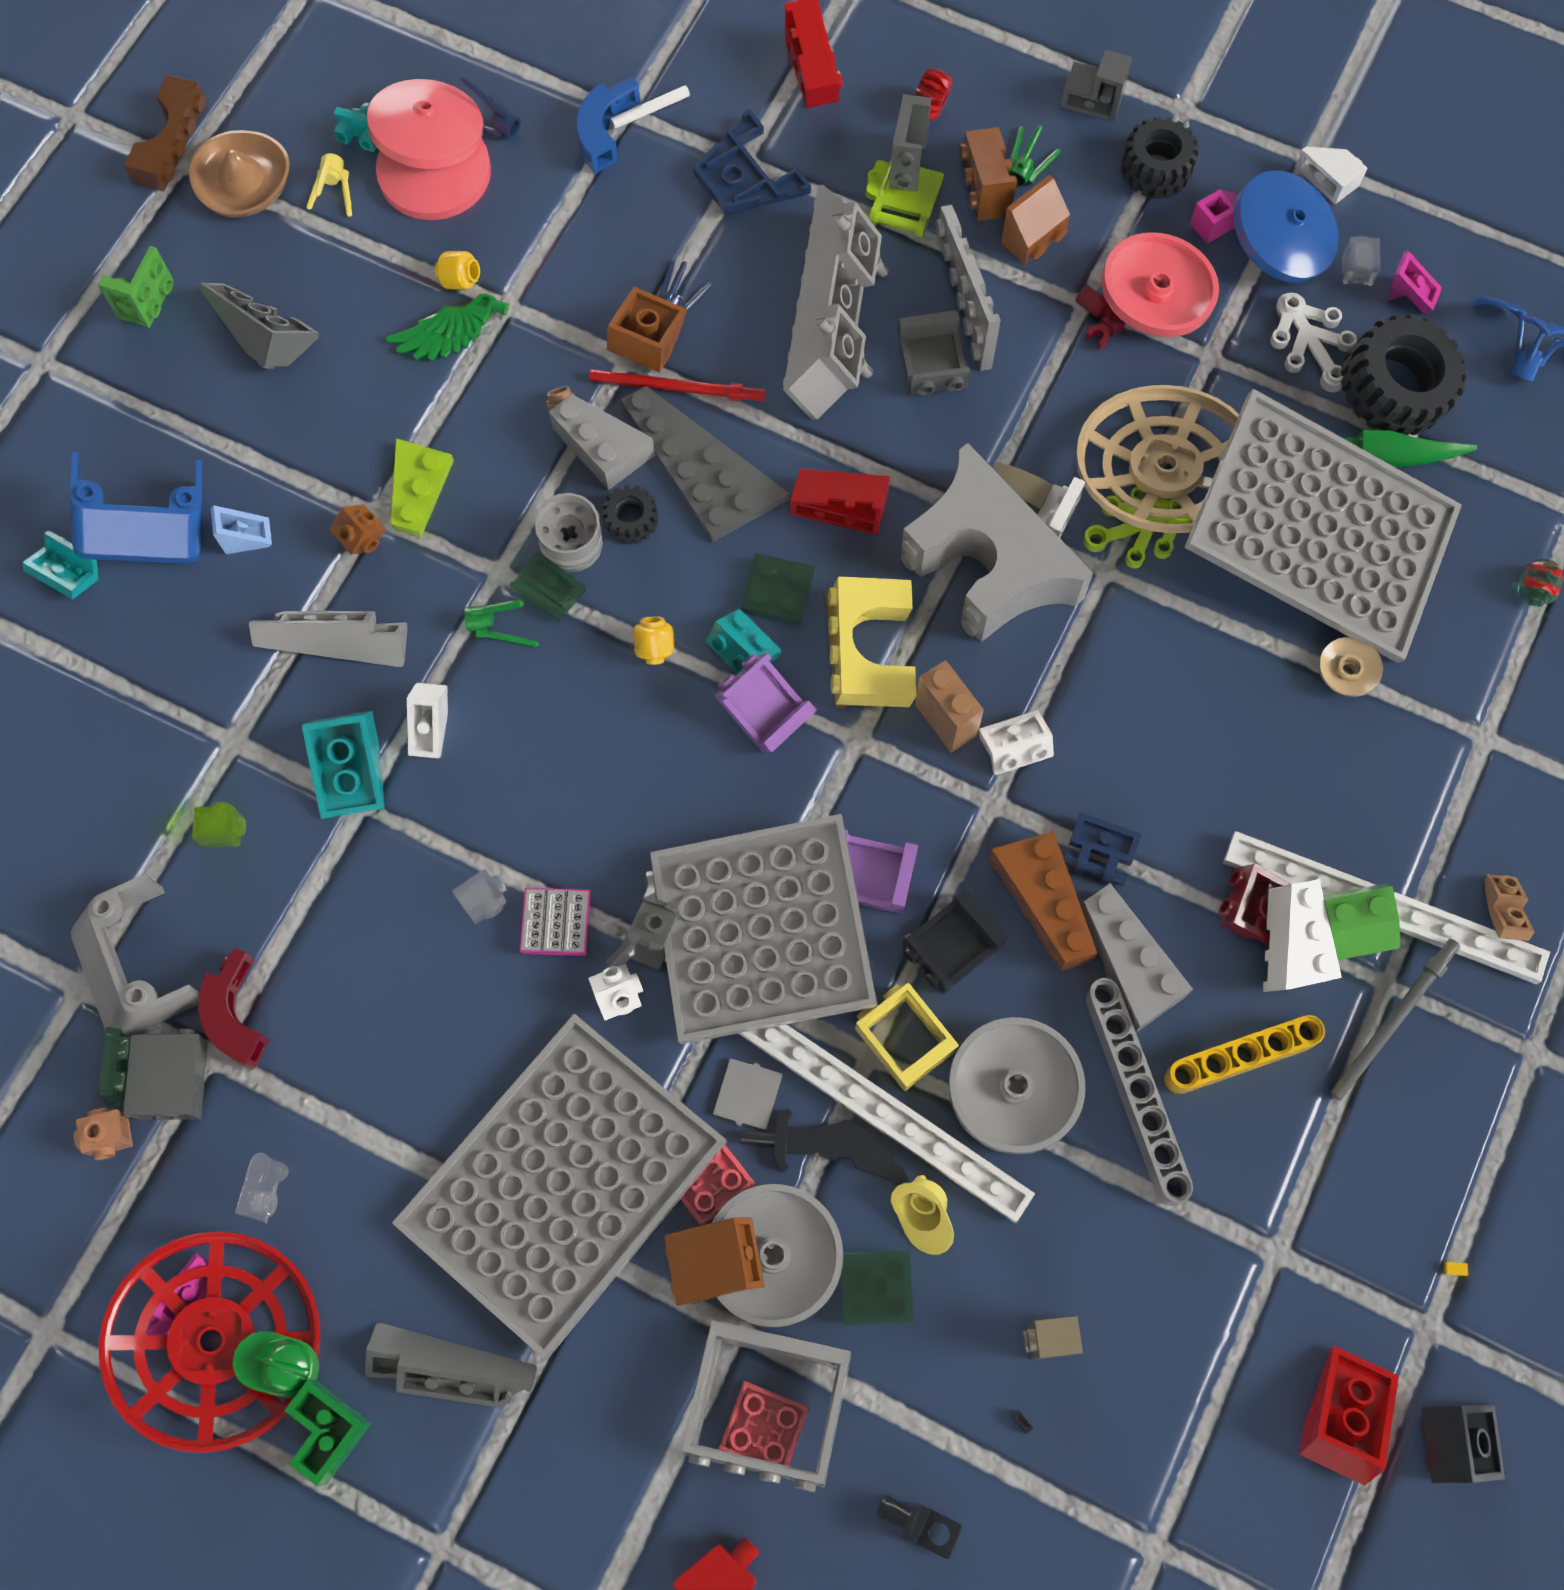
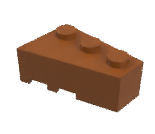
M999 127L965 131L964 143L959 145L960 160L966 163V168H964L965 185H970L971 192H969V206L971 210L975 209L977 221L1005 218L1007 208L1014 202L1017 179L1016 176H1009L1007 169H1011L1012 164L1010 159L1005 160L1004 153L1006 152V147Z

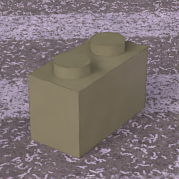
M1078 1316L1036 1320L1027 1323V1330L1022 1331L1025 1353H1031V1360L1072 1356L1083 1353Z

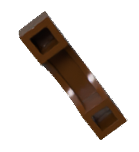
M166 75L156 96L165 116L168 117L165 128L159 135L148 141L134 143L123 165L133 184L160 191H165L169 181L173 179L176 165L179 159L184 156L185 146L190 135L194 134L196 122L206 108V97L198 82L171 75Z

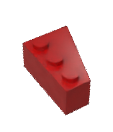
M800 469L790 500V514L878 536L887 507L890 476Z

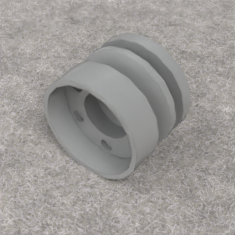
M563 493L547 499L538 509L535 517V531L540 552L545 561L556 570L567 573L580 572L592 566L599 558L603 547L599 514L594 505L583 496Z

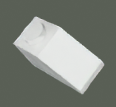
M1307 146L1302 149L1295 166L1303 176L1334 204H1337L1360 186L1367 170L1362 161L1346 149Z
M416 683L407 697L409 756L440 758L448 716L446 685Z

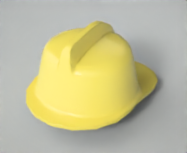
M924 1175L917 1176L913 1182L898 1185L891 1194V1203L911 1244L927 1254L939 1255L946 1252L953 1244L954 1232L946 1212L948 1200L944 1190L935 1182L927 1180Z

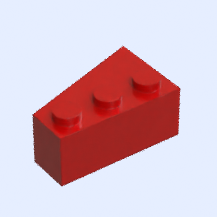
M795 0L784 3L785 45L806 109L838 102L839 89L843 88V81L840 71H836L835 56L832 48H830L819 1Z

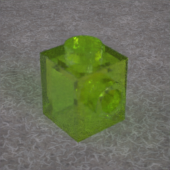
M216 802L212 804V807H194L192 838L201 847L240 846L241 836H244L246 832V821L244 816L234 806L225 802Z

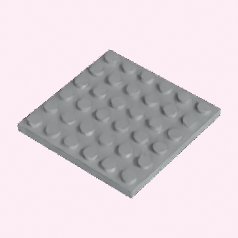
M841 814L650 852L657 900L667 903L670 901L679 912L664 944L678 1042L680 1044L878 1007Z

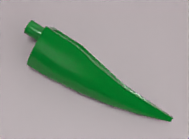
M1363 430L1356 437H1343L1348 442L1395 468L1430 464L1477 450V445L1427 440L1394 431Z

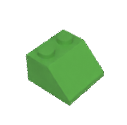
M1384 883L1323 895L1337 960L1400 948V920L1393 886Z

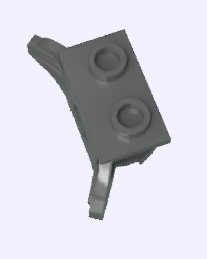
M653 871L646 872V893L630 930L626 934L624 942L605 961L608 967L620 966L630 959L659 971L666 958L664 944L679 912L670 901L667 903L657 900Z

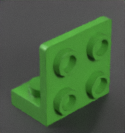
M150 246L130 283L119 277L114 279L103 275L98 286L118 319L150 328L154 318H157L160 314L161 305L166 295L171 293L174 280L157 248Z

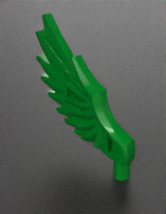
M479 294L473 301L462 306L444 305L435 314L418 320L419 325L386 336L387 343L401 344L396 347L398 354L416 351L413 354L416 361L427 355L429 361H433L440 353L441 357L445 359L452 349L454 354H458L461 346L468 348L470 339L476 341L477 336L481 335L482 325L486 324L492 312L506 315L509 310V304L498 301L491 295Z

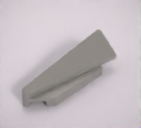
M283 611L274 614V621L253 620L249 622L251 640L255 647L394 667H403L405 662L407 622L376 624L375 611Z

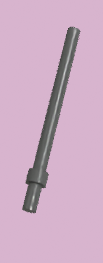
M1449 938L1438 954L1428 959L1423 966L1424 972L1329 1092L1334 1098L1339 1101L1342 1100L1433 981L1443 976L1448 969L1447 963L1461 947L1457 941Z

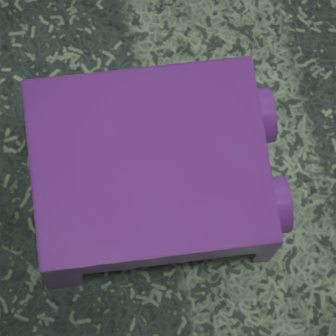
M754 653L741 664L744 668L736 676L733 674L729 675L718 685L721 690L714 697L762 753H772L817 710L810 701L801 700L769 662L772 657L768 653L759 655Z
M845 830L859 905L903 915L918 845L905 843V848L850 836L848 835V830Z

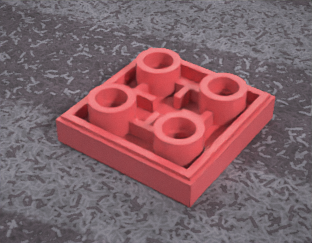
M725 1145L682 1196L681 1201L698 1223L703 1226L713 1220L719 1210L730 1199L752 1188L756 1183Z
M744 1381L718 1450L789 1466L810 1407Z

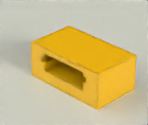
M1444 1262V1275L1468 1276V1264Z

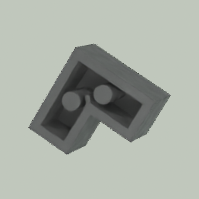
M1105 49L1099 68L1073 62L1064 87L1060 107L1114 122L1124 95L1133 57Z

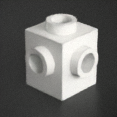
M626 963L620 966H611L602 973L589 977L604 1021L618 1015H626L635 1008L642 1006L638 997V993L643 992L637 973L630 975Z

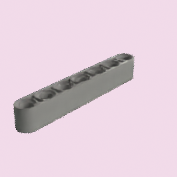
M1100 978L1091 985L1086 993L1085 1001L1156 1195L1165 1205L1177 1206L1192 1195V1180L1120 989L1113 980ZM1102 989L1108 992L1110 1002L1102 1003L1098 1001L1095 997V990ZM1109 1020L1118 1022L1122 1028L1121 1034L1115 1035L1109 1032L1106 1022ZM1128 1052L1133 1057V1066L1121 1064L1118 1059V1053ZM1137 1083L1143 1086L1145 1098L1139 1099L1134 1097L1130 1091V1085ZM1144 1115L1155 1118L1157 1121L1156 1131H1149L1143 1126L1142 1118ZM1156 1148H1164L1168 1152L1170 1158L1168 1164H1161L1156 1160L1154 1155ZM1169 1180H1174L1180 1184L1182 1189L1180 1197H1173L1167 1191V1182Z

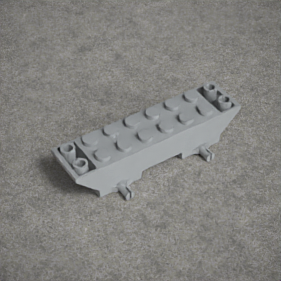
M824 185L818 186L816 199L814 200V213L812 224L809 228L808 248L805 251L806 260L801 276L800 295L796 303L797 312L795 324L792 327L793 336L790 351L788 352L786 377L783 380V390L811 420H818L848 389L858 388L860 374L864 379H868L873 375V369L866 363L864 358L866 335L858 327L864 287L874 286L876 274L879 278H884L889 273L887 272L889 269L883 264L880 257L882 235L855 201L843 203Z

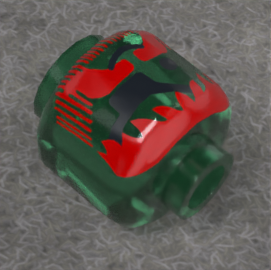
M1536 559L1523 567L1517 592L1531 606L1541 607L1544 604L1552 603L1559 596L1564 579L1563 571L1552 560Z

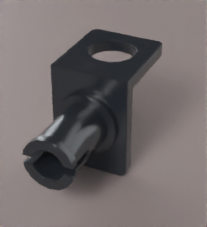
M888 1495L882 1499L877 1512V1517L883 1518L904 1529L903 1539L916 1543L945 1559H950L963 1528L960 1523L924 1505L916 1503L914 1508H911L892 1499ZM939 1523L946 1525L950 1532L949 1540L941 1546L935 1545L930 1538L932 1527Z

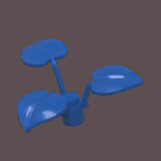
M1479 297L1471 305H1498L1506 308L1519 319L1516 350L1513 355L1516 360L1511 369V375L1533 382L1539 367H1544L1546 360L1558 347H1564V338L1554 337L1553 341L1555 342L1542 357L1543 352L1538 350L1544 334L1546 337L1553 334L1564 335L1563 326L1555 323H1546L1537 317L1526 316L1528 312L1522 308L1494 297ZM1524 322L1534 324L1540 329L1533 347L1525 346L1522 352Z

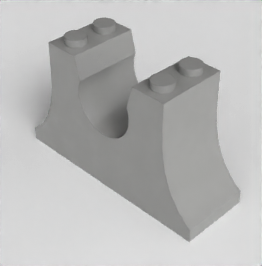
M969 443L958 451L954 480L947 492L934 506L905 527L903 531L901 561L908 570H914L920 577L938 570L944 562L957 556H969L985 565L989 574L978 579L966 594L961 616L963 629L970 636H975L980 642L1009 620L1027 610L1050 604L1076 606L1084 600L1093 572Z

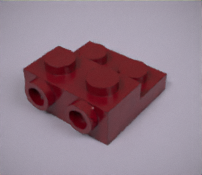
M1256 864L1241 866L1239 869H1236L1229 878V886L1233 887L1230 896L1221 903L1218 910L1219 915L1222 916L1220 926L1244 939L1254 938L1269 947L1270 930H1267L1269 889L1291 885V883Z

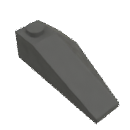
M200 283L199 289L243 350L258 361L257 364L263 368L275 369V366H289L319 337L317 331L301 320L289 317L288 321L277 315L278 309L272 306L266 307L253 303V297L224 283Z

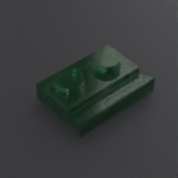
M539 552L518 573L516 580L509 584L511 590L557 623L561 621V617L565 612L568 613L586 592V587L583 583Z

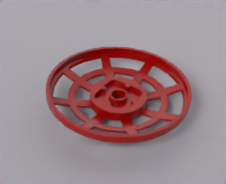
M228 1232L199 1233L174 1240L155 1250L139 1262L122 1280L111 1298L102 1321L99 1337V1367L103 1384L113 1406L123 1419L142 1436L161 1446L184 1452L200 1453L227 1450L248 1443L266 1433L288 1414L284 1410L293 1398H286L281 1403L275 1395L251 1389L243 1384L248 1390L245 1395L232 1402L215 1406L216 1384L227 1381L234 1376L237 1378L233 1367L234 1352L241 1341L255 1333L248 1314L263 1300L267 1303L273 1315L276 1332L273 1333L303 1341L312 1347L318 1358L320 1343L319 1314L314 1296L305 1278L296 1266L280 1251L263 1241L239 1233ZM209 1244L208 1266L187 1270L173 1277L167 1283L151 1268L162 1259L180 1250ZM224 1244L237 1245L254 1250L272 1260L278 1267L265 1280L261 1281L245 1270L223 1266ZM287 1276L295 1284L303 1300L308 1319V1331L287 1332L283 1310L272 1292ZM207 1277L206 1298L197 1300L187 1306L174 1292L177 1287L189 1281ZM222 1277L239 1280L254 1290L238 1305L229 1299L221 1298ZM141 1279L155 1294L149 1299L141 1312L135 1329V1335H112L114 1322L122 1302L132 1286ZM163 1302L176 1315L168 1335H146L152 1315L158 1305ZM209 1330L217 1331L222 1337L220 1347L212 1352L205 1351L200 1345L201 1336ZM167 1349L173 1368L156 1383L148 1369L145 1350ZM111 1350L134 1351L137 1373L148 1392L132 1407L124 1400L115 1381L111 1364ZM183 1377L193 1383L201 1384L200 1407L181 1403L170 1397L167 1393ZM255 1399L271 1413L262 1422L242 1433L213 1440L214 1417L236 1412L252 1403ZM159 1402L177 1414L199 1418L198 1440H185L167 1435L151 1427L141 1418Z

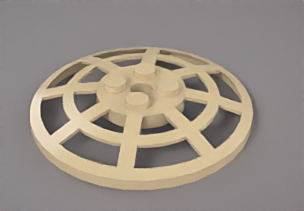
M1151 385L1122 392L1103 402L1091 413L1084 423L1078 437L1076 452L1079 476L1081 480L1085 481L1084 487L1090 496L1105 511L1117 519L1132 526L1154 532L1189 533L1194 526L1203 501L1194 505L1187 494L1192 492L1197 486L1209 489L1213 478L1202 476L1204 463L1217 458L1220 462L1228 441L1221 443L1210 431L1196 424V418L1202 408L1219 417L1234 429L1239 414L1231 406L1214 396L1182 386ZM1167 400L1189 404L1183 419L1170 416L1146 418L1141 402ZM1129 407L1134 421L1119 429L1110 440L1094 431L1109 415L1119 409ZM1166 426L1179 429L1176 435H1154L1150 427ZM1136 431L1139 432L1142 441L1135 446L1133 451L1119 445L1127 436ZM1193 433L1200 437L1211 448L1200 452L1195 445L1187 440L1189 434ZM1088 441L1104 450L1102 461L1104 478H1088L1085 452ZM1113 455L1129 462V474L1113 475L1111 466ZM1162 463H1168L1172 465L1173 468L1167 470L1161 468L1159 465H1161ZM1135 484L1146 495L1140 503L1128 496L1120 487ZM1111 488L1121 501L1137 511L1134 515L1122 511L1107 501L1096 489ZM1158 498H1175L1182 509L1154 508V505ZM1149 514L1160 517L1188 516L1192 523L1168 524L1146 519Z

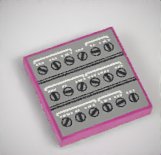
M525 888L520 943L521 954L587 956L590 890Z

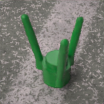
M1041 125L1037 126L1023 155L1017 158L1024 132V127H1019L1010 157L1012 166L1011 169H1007L1009 176H1016V186L1023 187L1027 183L1032 185L1036 177L1061 153L1060 149H1056L1034 170V162L1029 155L1042 131Z
M523 599L488 606L465 608L467 631H476V638L487 637L521 645L539 646L538 641L488 631V627L494 626L493 613L521 608L525 603Z

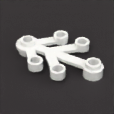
M1296 293L1283 294L1276 304V310L1281 319L1278 328L1272 334L1270 343L1276 349L1285 348L1290 340L1289 328L1291 323H1294L1298 329V334L1292 352L1285 360L1284 366L1286 370L1291 373L1301 370L1305 362L1303 354L1306 346H1308L1323 371L1320 378L1321 387L1328 392L1341 390V379L1344 377L1341 376V366L1334 365L1321 342L1337 346L1339 350L1348 352L1357 341L1356 335L1351 331H1343L1341 334L1310 325L1306 319L1309 318L1322 322L1328 328H1335L1342 319V312L1338 308L1330 307L1324 311L1306 305L1304 298ZM1328 316H1334L1336 320H1331ZM1280 336L1284 338L1285 341H1279L1276 337ZM1342 339H1347L1350 343H1345ZM1290 360H1296L1299 364H1292Z

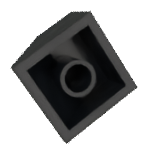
M1495 1404L1421 1407V1430L1426 1438L1428 1452L1426 1455V1467L1431 1474L1432 1483H1477L1506 1479Z

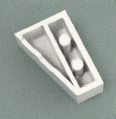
M1320 879L1269 889L1267 930H1270L1269 950L1265 951V961H1268V979L1266 982H1263V992L1288 990L1341 978Z

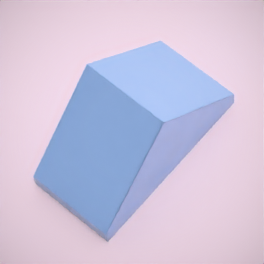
M219 506L211 507L213 535L226 555L267 548L272 545L268 517Z

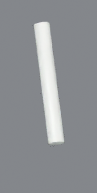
M684 85L610 118L611 125L614 129L687 98L690 96L689 90Z

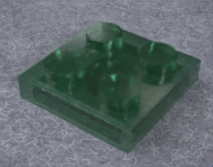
M756 553L741 604V611L745 614L801 626L815 574V566Z
M106 1027L98 1096L107 1106H120L121 1097H125L127 1077H125L124 1069L125 1064H128L130 1043L129 1037L125 1036L120 1027Z
M910 1251L843 1253L841 1271L843 1326L914 1323Z

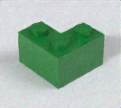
M307 1380L284 1410L312 1432L289 1465L314 1485H327L372 1423L320 1382Z

